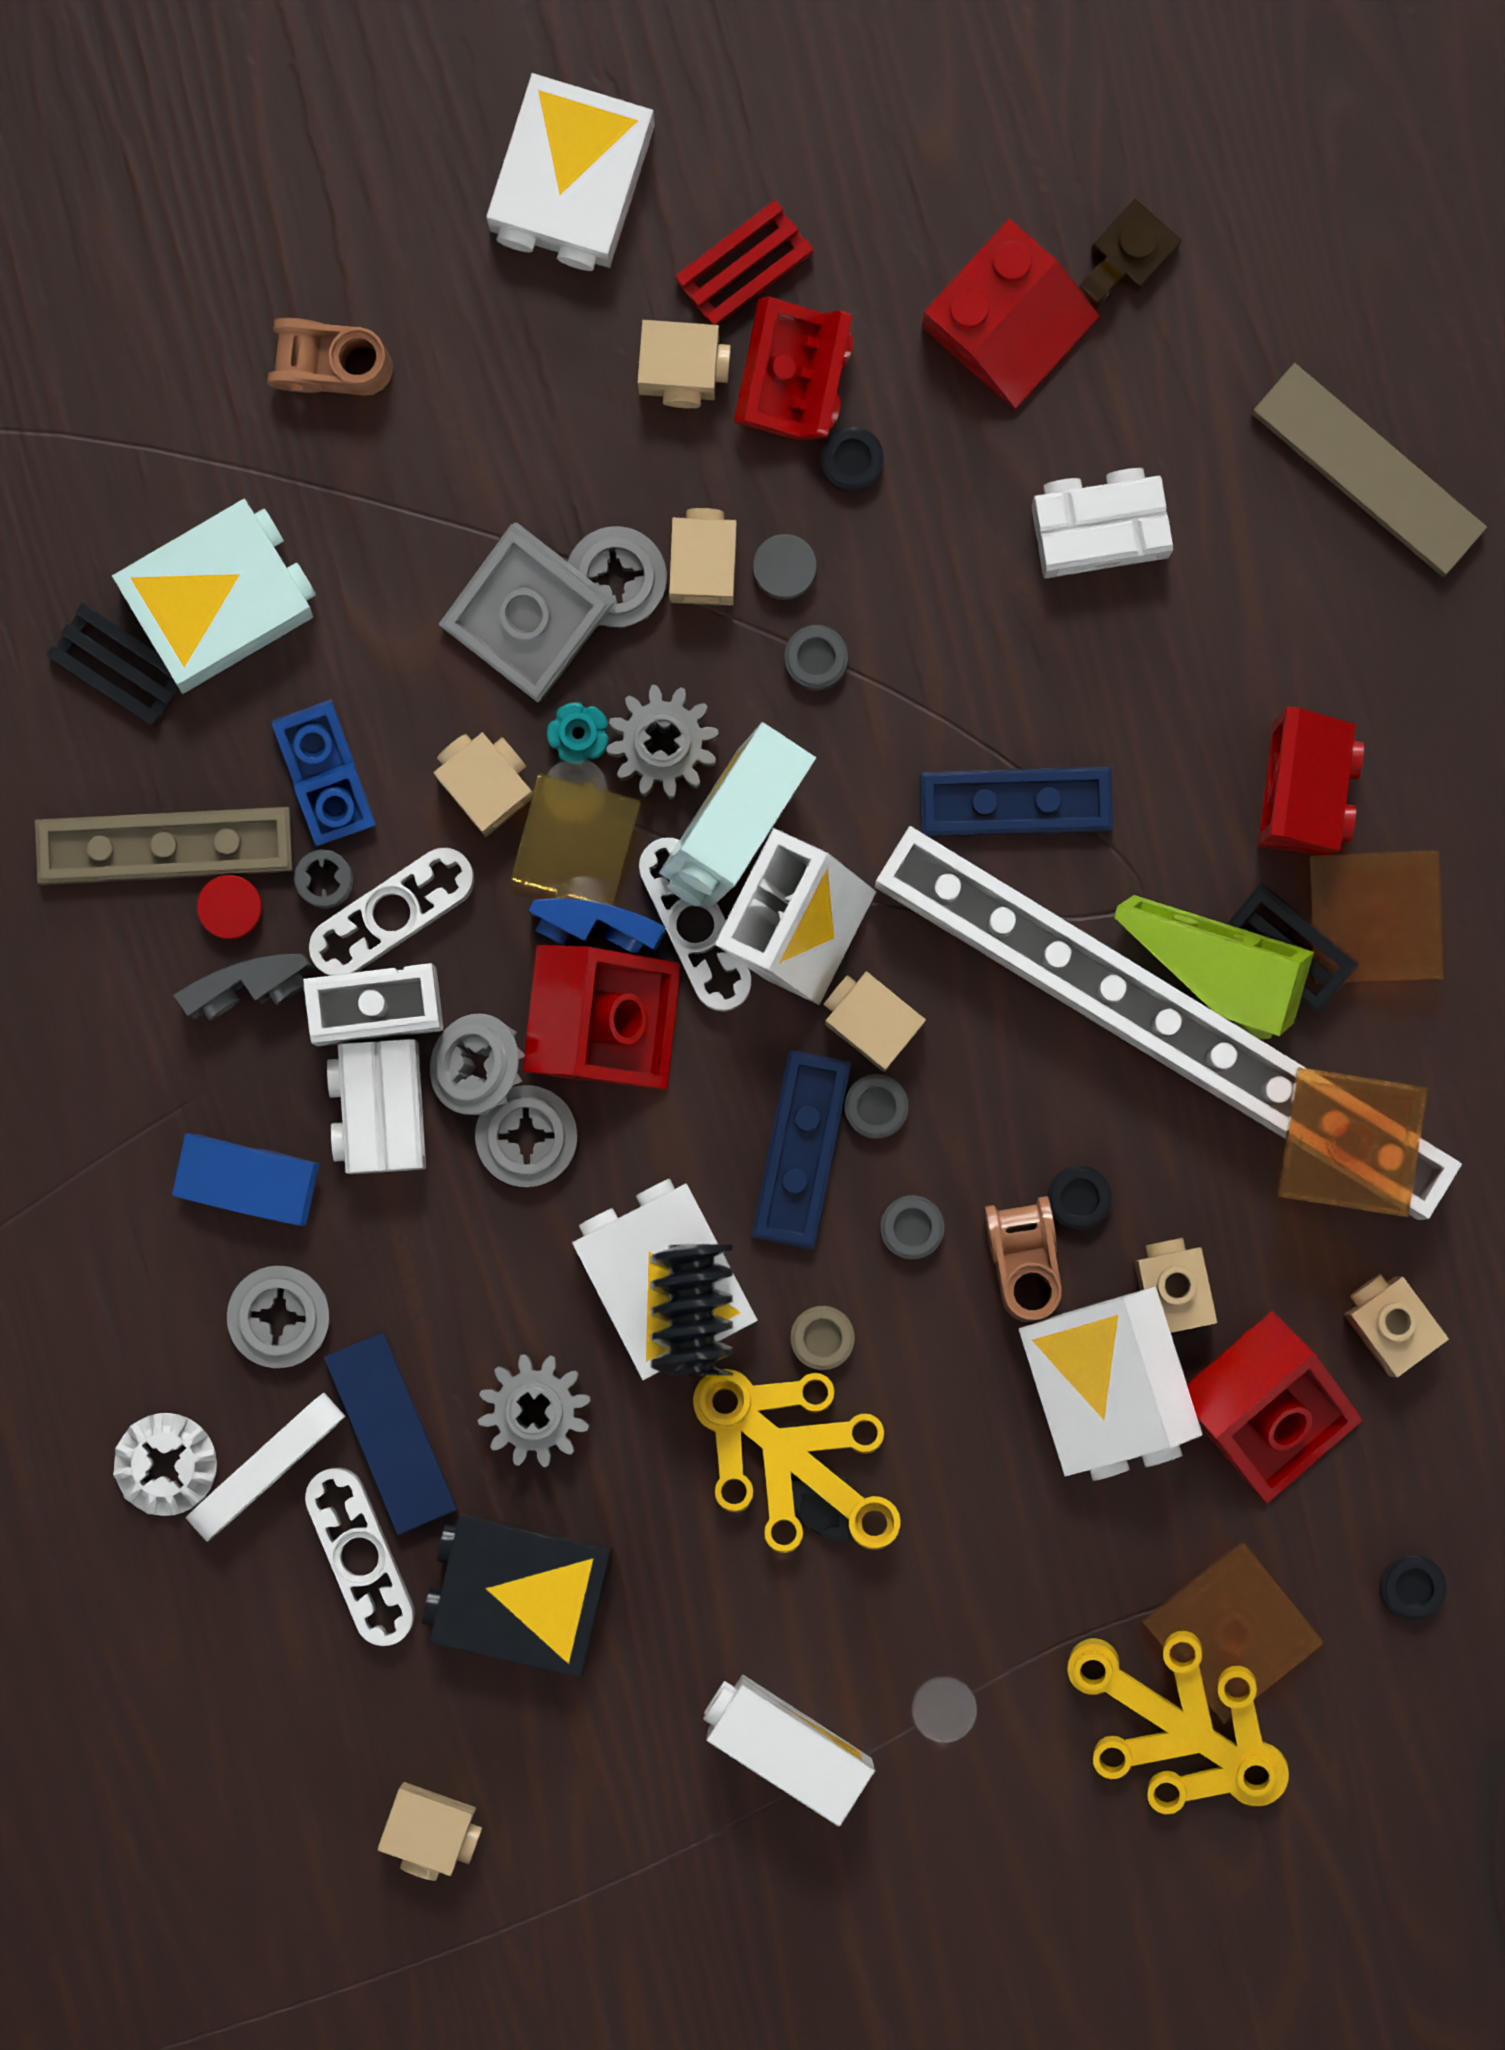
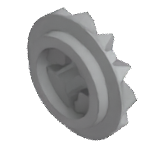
M605 527L584 537L573 549L568 563L588 579L598 580V576L608 573V563H611L610 552H616L617 562L621 563L623 571H633L634 574L644 573V576L635 577V580L625 583V593L622 594L623 603H617L616 595H612L609 585L595 583L616 600L598 626L624 629L641 620L648 619L664 598L667 571L661 552L647 536L627 527Z
M487 1014L466 1015L450 1024L438 1038L430 1061L431 1083L440 1101L455 1112L464 1115L487 1116L488 1111L496 1105L508 1104L506 1095L511 1087L522 1082L517 1071L519 1060L526 1056L517 1047L515 1040L517 1032L505 1025L499 1018ZM468 1049L477 1054L489 1056L483 1064L487 1071V1080L474 1075L470 1076L475 1069V1064L472 1060L473 1055Z
M533 1085L511 1087L506 1095L508 1104L496 1105L488 1111L487 1116H479L475 1130L477 1151L484 1166L499 1180L518 1187L539 1186L558 1177L572 1161L578 1139L576 1122L566 1103L553 1092ZM524 1108H529V1118L532 1119L535 1129L555 1134L554 1139H545L544 1142L534 1144L533 1154H530V1164L525 1165V1155L521 1154L519 1144L509 1143V1140H499V1134H509V1131H515L520 1128L521 1119H524Z
M269 1266L249 1274L234 1290L227 1309V1326L231 1339L237 1349L252 1362L270 1368H286L300 1364L308 1359L321 1347L330 1324L327 1298L319 1285L310 1275L288 1266ZM280 1288L284 1289L283 1299H286V1309L296 1312L297 1316H306L305 1322H296L295 1325H286L283 1329V1335L279 1336L278 1345H274L275 1335L272 1334V1324L263 1322L262 1318L252 1317V1311L262 1312L263 1309L273 1308L276 1298H279Z

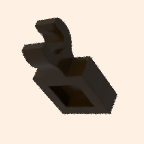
M1134 199L1093 244L1091 251L1102 262L1079 285L1080 291L1095 310L1100 307L1123 280L1138 292L1180 246L1182 239L1138 200Z

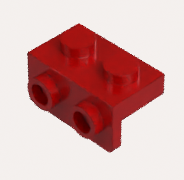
M773 297L758 299L734 423L797 441L826 437L829 430L835 424L840 411L841 401L837 390L842 367L847 363L853 346V336L849 332L852 314L841 310L823 313Z

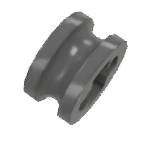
M319 849L309 852L300 860L295 869L294 882L298 893L307 903L317 908L329 909L339 906L348 899L353 889L354 876L351 867L341 855L331 850ZM327 862L337 865L339 869L336 871L334 878L340 884L338 890L332 895H329L325 889L322 890V896L312 894L310 889L314 884V880L308 874L310 869L318 863L323 869H326Z

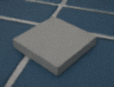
M516 522L509 526L438 625L538 703L545 698L616 600Z

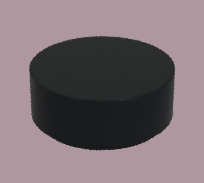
M856 426L843 427L833 432L826 439L821 450L820 464L825 479L834 488L848 493L861 492L871 487L878 480L882 472L884 463L883 448L877 437L870 431Z
M1073 1166L1064 1169L1053 1178L1047 1191L1053 1218L1059 1224L1069 1229L1083 1230L1096 1226L1106 1217L1111 1207L1112 1193L1109 1183L1101 1173L1087 1166Z
M1408 1554L1395 1558L1385 1567L1380 1578V1594L1385 1605L1393 1613L1405 1619L1420 1620L1433 1615L1441 1607L1446 1597L1447 1585L1442 1570L1433 1561L1420 1555Z

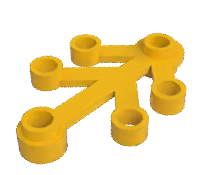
M723 1369L733 1373V1375L705 1376L698 1383L693 1396V1406L699 1421L716 1433L720 1479L715 1486V1497L718 1504L724 1510L740 1512L746 1509L753 1499L752 1483L743 1475L741 1432L763 1449L770 1518L765 1526L764 1533L770 1548L776 1552L788 1553L795 1550L803 1539V1528L800 1521L795 1517L791 1473L849 1519L850 1534L860 1546L877 1550L887 1547L895 1540L900 1529V1516L896 1507L889 1500L882 1497L872 1496L864 1499L808 1453L842 1448H852L854 1451L863 1454L874 1452L880 1447L884 1438V1427L877 1417L863 1413L856 1415L849 1422L778 1428L758 1412L800 1405L805 1411L810 1413L823 1412L831 1406L834 1400V1386L828 1377L820 1373H810L800 1381L753 1386L743 1374L735 1370ZM810 1382H821L827 1388L828 1396L821 1404H810L804 1399L803 1389ZM727 1390L736 1395L738 1404L733 1412L722 1414L715 1410L713 1399L720 1391ZM869 1422L875 1426L877 1438L872 1444L861 1445L854 1440L852 1431L858 1423ZM732 1480L742 1482L747 1489L745 1499L738 1504H730L722 1497L723 1486ZM878 1512L885 1517L887 1528L881 1535L870 1536L865 1533L862 1528V1519L866 1514ZM788 1521L794 1525L796 1537L793 1542L787 1545H780L772 1539L771 1531L776 1523Z
M1188 1631L1174 1632L1166 1639L1163 1647L1164 1662L1175 1674L1182 1709L1120 1670L1119 1656L1108 1642L1091 1638L1081 1641L1073 1648L1068 1661V1676L1072 1684L1079 1691L1091 1695L1106 1692L1166 1731L1125 1740L1118 1736H1107L1101 1739L1096 1744L1093 1755L1094 1767L1101 1776L1108 1779H1118L1123 1777L1131 1766L1200 1753L1220 1767L1184 1776H1179L1172 1771H1161L1155 1774L1149 1781L1147 1793L1149 1804L1155 1811L1162 1814H1173L1183 1807L1185 1801L1231 1793L1238 1801L1246 1805L1264 1806L1274 1802L1283 1794L1289 1779L1288 1765L1285 1757L1276 1747L1262 1741L1254 1704L1257 1692L1256 1679L1250 1670L1242 1666H1231L1225 1669L1218 1679L1219 1698L1226 1706L1231 1708L1237 1743L1235 1744L1213 1730L1199 1666L1202 1659V1645L1193 1633ZM1186 1642L1194 1648L1195 1654L1187 1662H1178L1172 1657L1170 1653L1171 1648L1176 1643ZM1088 1660H1097L1104 1665L1106 1672L1100 1679L1091 1680L1083 1675L1081 1666ZM1235 1677L1243 1678L1248 1682L1250 1688L1244 1696L1233 1697L1225 1690V1684L1228 1680ZM1107 1748H1117L1122 1751L1125 1760L1117 1767H1109L1102 1762L1100 1755ZM1254 1765L1264 1767L1269 1773L1268 1779L1260 1785L1249 1783L1244 1777V1773L1249 1767ZM1162 1783H1171L1178 1788L1179 1796L1171 1802H1164L1156 1797L1154 1791Z

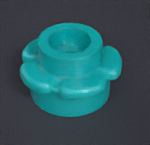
M579 702L565 704L557 710L555 721H551L548 724L547 740L550 747L557 749L559 758L571 765H582L590 758H599L606 751V747L609 744V737L605 732L608 728V721L605 715L594 706L586 708ZM577 727L585 731L584 737L581 739H575L572 735L573 730Z

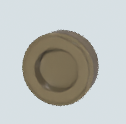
M815 1306L807 1309L795 1320L791 1330V1345L795 1355L802 1363L813 1369L827 1370L839 1366L849 1357L854 1346L855 1335L851 1322L845 1314L833 1307Z

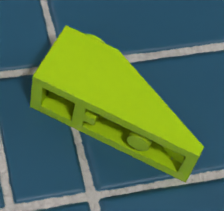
M1136 895L1131 896L1117 906L1114 918L1212 1011L1225 1019L1236 1022L1235 1025L1260 1039H1270L1272 1034L1280 1036L1294 1024L1314 954L1313 951Z

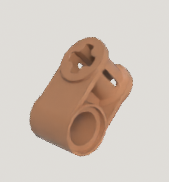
M299 318L274 319L273 332L278 334L275 371L268 373L267 385L293 392L318 393L323 391L365 396L373 395L383 390L389 383L393 373L392 358L381 339L371 330L362 327L329 325ZM362 348H368L376 352L375 364L369 372L363 375H353L346 372V362L352 352Z
M1048 1196L1038 1197L1035 1205L997 1210L994 1205L984 1206L993 1262L996 1263L1001 1298L1005 1309L1013 1318L1022 1322L1035 1323L1045 1319L1057 1308L1061 1300L1062 1290L1056 1258L1057 1241ZM1027 1226L1035 1227L1033 1230L1015 1233L1006 1232L1008 1229ZM1035 1275L1047 1284L1049 1299L1043 1308L1036 1311L1027 1310L1016 1302L1014 1285L1020 1277Z

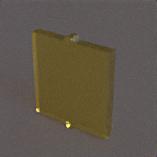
M539 773L511 881L555 892V897L560 899H566L567 896L613 906L641 800L597 789L596 783L591 780L586 781L582 785Z

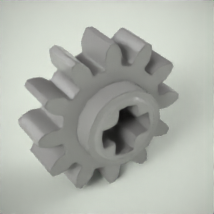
M651 685L649 704L641 706L636 698L629 695L625 698L627 709L632 715L629 721L617 717L610 718V727L617 734L624 736L622 741H615L606 747L607 753L612 757H627L628 761L622 764L618 770V778L624 781L632 778L636 773L642 776L639 784L641 796L646 797L653 790L654 783L659 782L663 783L666 796L669 799H674L677 791L676 780L684 778L688 785L697 789L700 786L698 773L693 769L695 765L699 763L706 767L715 766V756L711 752L703 750L702 744L715 741L719 738L718 729L714 727L700 728L698 725L708 712V706L705 703L694 706L690 711L684 708L686 704L684 688L680 687L673 694L672 701L666 702L662 701V693L657 685ZM658 729L665 735L674 730L679 735V737L674 739V747L677 751L670 756L662 750L652 755L646 749L652 745V740L649 736L650 732Z
M527 1354L520 1355L518 1361L520 1374L513 1376L509 1370L498 1366L495 1369V1375L498 1381L503 1384L499 1392L494 1389L480 1391V1397L488 1403H494L495 1410L494 1413H487L478 1420V1424L485 1427L498 1426L500 1434L494 1437L490 1448L498 1450L506 1446L508 1442L515 1445L516 1448L513 1452V1462L515 1465L519 1466L526 1459L528 1450H535L539 1463L543 1467L549 1466L551 1461L549 1448L551 1446L557 1445L562 1452L571 1455L575 1449L572 1440L566 1435L570 1429L576 1432L589 1430L590 1425L587 1421L575 1417V1408L587 1405L591 1401V1396L586 1394L573 1396L569 1387L575 1384L579 1373L575 1370L564 1374L561 1379L554 1375L557 1363L555 1356L550 1355L542 1364L541 1371L533 1370V1363ZM526 1393H529L533 1399L543 1394L551 1403L545 1410V1414L550 1421L543 1428H540L536 1421L527 1427L519 1418L525 1410L520 1399Z

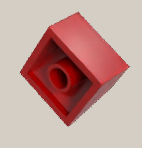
M1009 218L924 311L921 327L1013 410H1016L1092 327L1100 315L1060 263Z
M1287 706L1273 721L1257 847L1333 857L1340 851L1341 842L1351 843L1355 828L1356 805L1346 804L1349 779L1359 780L1364 756V742L1354 741L1356 724Z
M537 945L524 1053L526 1056H524L522 1072L575 1080L667 1089L681 963L593 947Z
M1273 1311L1254 1327L1247 1330L1237 1342L1207 1368L1200 1371L1187 1384L1200 1428L1267 1504L1363 1421L1316 1354Z

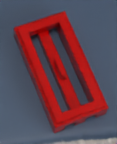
M775 199L675 275V280L710 325H721L813 255L814 248L807 239L804 240L800 235L797 226L791 219L789 220L783 213V208ZM774 223L778 228L775 232L700 289L695 284L698 279ZM788 241L793 248L789 253L718 307L714 308L709 302L712 297Z

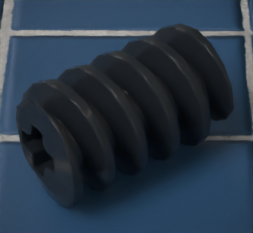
M669 1245V1249L650 1256V1263L652 1265L669 1271V1275L653 1280L650 1283L652 1291L669 1297V1301L650 1309L651 1316L669 1323L668 1328L650 1335V1342L669 1349L668 1354L651 1360L650 1368L669 1376L733 1375L731 1372L715 1367V1361L733 1354V1347L714 1340V1335L733 1328V1321L714 1314V1309L733 1302V1295L714 1288V1283L733 1276V1269L714 1262V1257L733 1250V1245Z

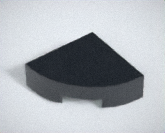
M839 1477L842 1481L849 1485L848 1477ZM801 1480L791 1481L794 1512L808 1528L831 1540L853 1542L849 1531V1519Z

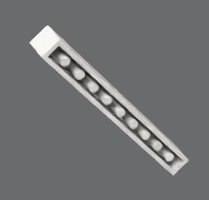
M911 826L907 829L875 882L874 887L1417 1220L1430 1218L1462 1163Z

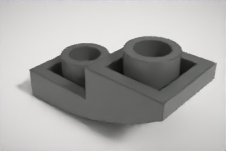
M279 954L260 957L218 970L193 982L173 996L187 1016L196 1020L205 1014L207 1019L212 1021L240 1002L241 999L236 991L243 986H246L255 1001L260 1004L265 1003L269 999H272L276 1006L284 1003L304 989L303 976L314 969V967L302 954Z

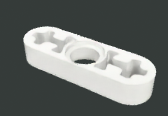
M675 838L655 840L643 851L639 870L642 881L663 925L666 926V931L699 1000L706 1007L720 1012L736 1009L744 1003L750 993L751 975L748 967L726 952L717 953L724 971L727 973L737 970L741 977V980L733 985L735 996L724 1000L720 992L708 994L705 990L704 985L712 980V974L706 960L704 959L697 967H694L689 959V955L706 953L716 946L715 942L726 920L717 903L711 908L703 902L700 906H694L680 899L669 910L665 908L661 899L673 897L674 893L668 888L669 882L665 877L654 879L650 874V870L658 866L656 855L661 851L667 850L670 856L679 840ZM690 907L704 908L714 919L712 934L708 939L700 943H691L684 940L677 931L676 925L679 915Z
M437 848L428 852L320 924L313 932L309 942V953L313 963L318 969L329 976L359 972L465 901L474 886L472 866L463 854L451 848ZM442 861L447 868L458 864L462 870L455 878L459 888L454 893L448 894L441 887L425 896L434 907L425 914H422L418 899L403 884L412 877H415L416 884L420 889L435 878L434 872L431 869L435 863ZM388 895L401 896L410 906V918L407 924L397 931L381 929L374 919L376 904L380 899ZM362 912L366 927L375 937L381 940V943L369 949L367 939L362 938L349 948L350 955L353 958L349 963L343 965L336 958L326 962L322 954L329 949V944L325 938L333 932H336L341 938H347L358 931L359 928L350 919Z
M322 1393L188 1514L186 1519L208 1542L320 1442L346 1416L325 1393Z
M344 1468L324 1470L310 1481L306 1490L305 1501L311 1519L361 1636L368 1642L379 1646L395 1644L402 1640L413 1626L415 1610L412 1600L360 1478L352 1471ZM329 1479H334L338 1487L349 1485L353 1493V1497L345 1501V1508L349 1518L353 1520L362 1513L368 1525L367 1527L349 1529L336 1540H333L328 1527L340 1526L339 1516L333 1507L323 1509L318 1497L323 1496L327 1492L324 1482ZM365 1538L376 1546L379 1560L371 1573L356 1575L344 1566L342 1551L346 1543L351 1539ZM384 1573H388L392 1586H382L379 1588L383 1600L387 1606L398 1604L403 1614L394 1621L396 1631L388 1634L382 1625L371 1627L368 1622V1616L376 1611L371 1593L368 1592L361 1599H358L353 1589V1586H365L375 1582Z

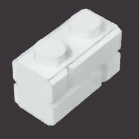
M1130 468L1107 474V484L1082 488L1080 478L1057 480L1043 485L1045 494L1034 496L1031 505L1044 579L1169 558L1173 551V543L1160 475L1145 478L1143 468Z
M432 963L405 966L403 970L389 968L304 979L311 1043L317 1047L444 1031L437 969Z
M394 1040L338 1045L339 1059L327 1060L330 1098L341 1097L343 1123L331 1124V1144L334 1162L345 1161V1171L348 1174L426 1169L418 1042L416 1040Z

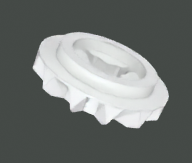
M173 1413L153 1414L131 1425L115 1448L113 1475L124 1498L145 1513L161 1516L176 1515L196 1506L209 1492L216 1475V1453L207 1433L191 1419ZM147 1443L153 1449L157 1448L163 1454L173 1449L178 1450L182 1445L186 1447L179 1455L180 1459L174 1465L179 1473L178 1478L184 1484L182 1487L176 1481H171L166 1476L159 1477L156 1480L152 1479L147 1484L143 1481L149 1475L148 1471L154 1465L153 1459L149 1456L151 1452L145 1446Z

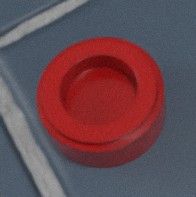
M223 875L211 880L202 889L197 902V912L201 923L210 933L222 939L237 940L248 936L257 928L263 914V902L258 890L249 881L235 875Z

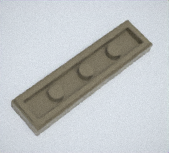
M1295 362L1251 413L1442 577L1452 569L1487 528L1484 523Z
M290 807L35 820L37 881L40 885L294 872Z

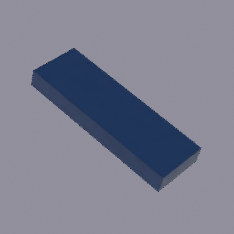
M1111 767L920 772L921 833L928 837L1113 831Z
M789 1049L751 1235L752 1238L814 1250L851 1067L850 1061Z
M385 1332L325 1356L326 1364L397 1535L456 1511L458 1507Z

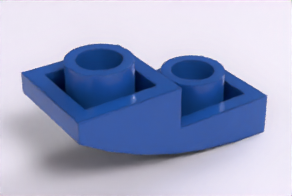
M332 699L272 720L274 732L291 774L294 789L315 846L375 826L376 823Z
M560 898L534 900L528 910L532 917L540 921L535 931L561 946H570L574 939L587 946L597 926L600 924L608 928L603 939L632 955H638L642 947L655 953L667 932L666 926L645 916L623 908L593 901Z
M185 1133L172 1196L243 1214L306 1226L319 1163L267 1149L249 1148L200 1134Z

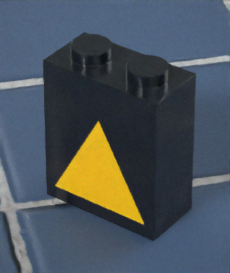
M463 1512L459 1515L457 1526L445 1524L437 1561L446 1563L447 1569L442 1589L430 1587L422 1618L423 1625L433 1627L429 1642L581 1678L612 1547Z

